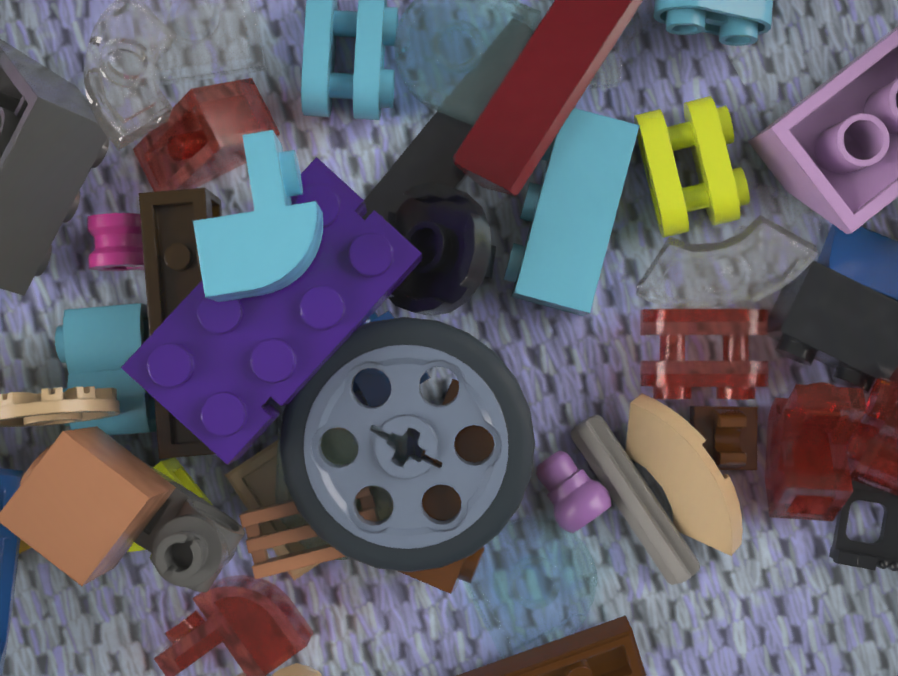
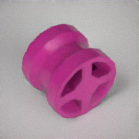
M106 213L87 217V231L94 237L95 249L88 256L89 269L97 271L144 270L140 214Z

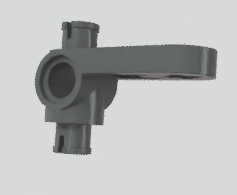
M144 462L174 485L176 489L142 531L135 543L152 553L150 560L158 573L166 581L197 592H208L223 567L233 558L237 545L244 536L245 531L230 516Z

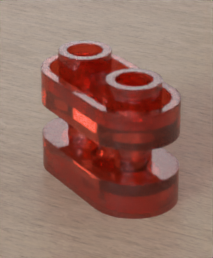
M768 309L640 310V335L660 336V361H640V386L653 387V399H692V387H716V399L750 400L756 399V387H769V361H749V336L769 335ZM685 336H723V361H685Z

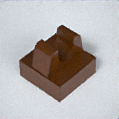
M690 406V424L705 438L706 441L702 446L714 460L719 470H757L758 407Z

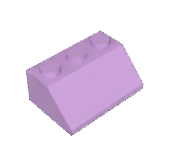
M898 26L748 141L788 193L846 234L853 233L898 197Z

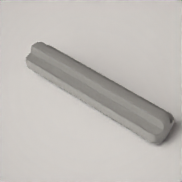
M597 414L588 417L576 425L571 431L572 440L602 485L608 490L610 497L666 581L674 585L681 584L690 579L700 569L699 561L603 417Z

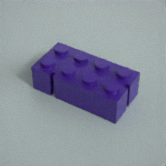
M317 157L301 173L303 195L291 196L292 205L316 201L323 212L322 240L319 250L308 269L297 280L281 290L265 295L223 302L205 298L203 281H201L121 367L227 465L241 458L281 414L272 404L264 406L266 402L272 397L280 406L289 404L340 346L369 319L421 262L422 253L375 210L366 220L362 218L367 213L364 200Z

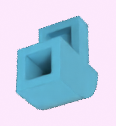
M273 130L242 135L254 211L193 221L205 298L223 302L265 295L281 290L297 280L308 269L319 250L323 234V212L316 201L292 205L291 196L303 195L297 155L295 150L283 152L282 144Z

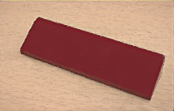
M554 0L453 156L454 165L482 188L512 196L518 195L643 0Z

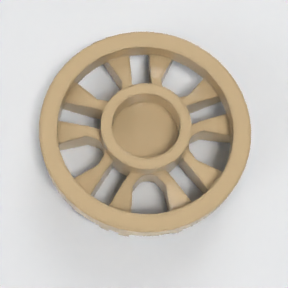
M95 386L68 388L63 392L62 387L41 389V393L38 394L30 392L0 394V427L58 425L98 420L120 414L117 389L114 388L95 389Z

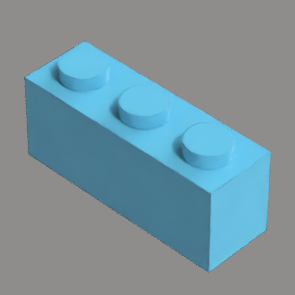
M577 108L572 110L541 160L547 161L541 185L529 182L520 219L530 221L531 224L525 246L513 243L503 279L515 283L511 297L580 316L590 313L640 125Z

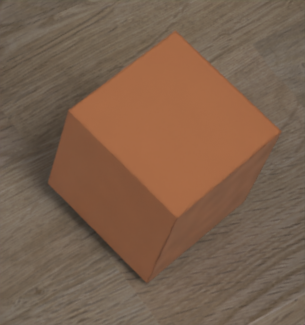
M97 426L62 431L55 442L47 447L29 466L20 481V487L1 510L0 523L75 582L83 586L116 567L176 487Z

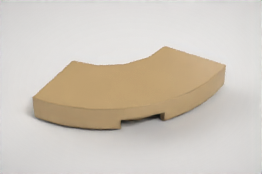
M641 393L630 402L625 452L630 459L646 468L662 486L672 508L673 524L680 533L732 556L742 544L743 527L739 500L730 476L728 474H721L714 460L702 446L706 441L705 438L688 421L663 403Z

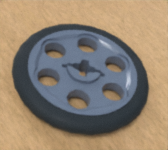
M409 317L374 321L360 326L318 370L291 402L285 406L282 414L279 442L284 481L298 512L315 533L346 557L374 568L404 572L442 568L474 554L496 537L520 506L532 475L535 449L530 408L517 379L499 356L468 332L440 321ZM433 367L449 369L456 375L459 381L457 396L446 405L429 403L420 391L422 375ZM375 368L382 371L389 378L391 394L386 402L378 406H367L355 397L353 381L361 370ZM372 425L379 427L380 430L389 435L393 432L396 435L403 436L408 428L417 430L420 433L417 443L419 447L426 451L425 455L437 459L442 464L438 465L424 455L419 457L413 454L409 455L405 462L397 460L393 456L396 451V445L388 440L389 436L372 428ZM472 425L482 426L488 430L494 440L493 451L489 457L475 463L461 458L456 452L454 445L455 437L459 431ZM338 427L353 433L359 447L357 456L353 461L339 465L326 459L322 453L321 440L329 429ZM448 485L459 494L461 507L453 518L436 520L425 512L422 498L430 487ZM367 486L384 488L393 499V512L382 521L373 522L365 519L356 508L355 499L358 492Z

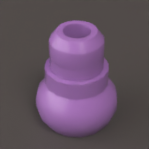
M559 450L536 466L538 479L549 491L547 497L554 505L556 522L565 531L573 534L611 507V498L605 486L598 481L590 479L584 469L579 470L568 453Z

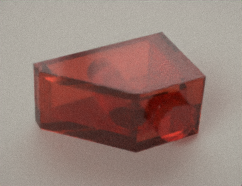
M248 78L191 88L133 148V151L154 192L193 189L247 163L242 135L273 130L278 137L280 132L253 79Z

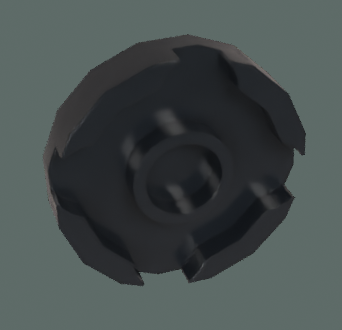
M435 182L412 186L403 193V195L409 196V198L401 204L397 212L394 213L387 210L383 218L422 253V258L415 269L392 292L394 297H389V300L395 306L413 313L428 316L451 313L470 300L484 279H492L496 246L491 245V228L482 206L467 192Z

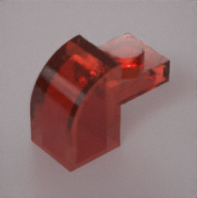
M825 382L808 385L796 384L789 398H774L768 417L765 485L769 517L834 521L853 493L846 444L867 412L863 388L836 387Z
M230 576L215 581L208 592H199L192 598L205 618L203 619L200 613L195 610L166 631L164 634L171 643L154 660L165 676H175L223 642L246 676H266L305 648L314 632L291 599L276 585L261 578L255 579L253 576Z

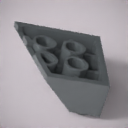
M1 39L0 289L24 296L34 276H40L47 268L52 252L51 244L62 223L70 221L74 216L80 201V188L90 169L97 167L103 161L109 147V133L112 128L75 85Z

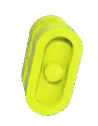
M711 96L685 102L683 106L685 122L668 127L660 109L634 115V124L640 125L637 133L638 145L656 220L663 238L689 232L688 212L706 208L709 220L715 226L739 220L740 206L750 203L745 173L742 167L732 169L726 146L727 144L734 143V130L729 110L726 105L716 108ZM690 147L699 184L682 188L673 151Z

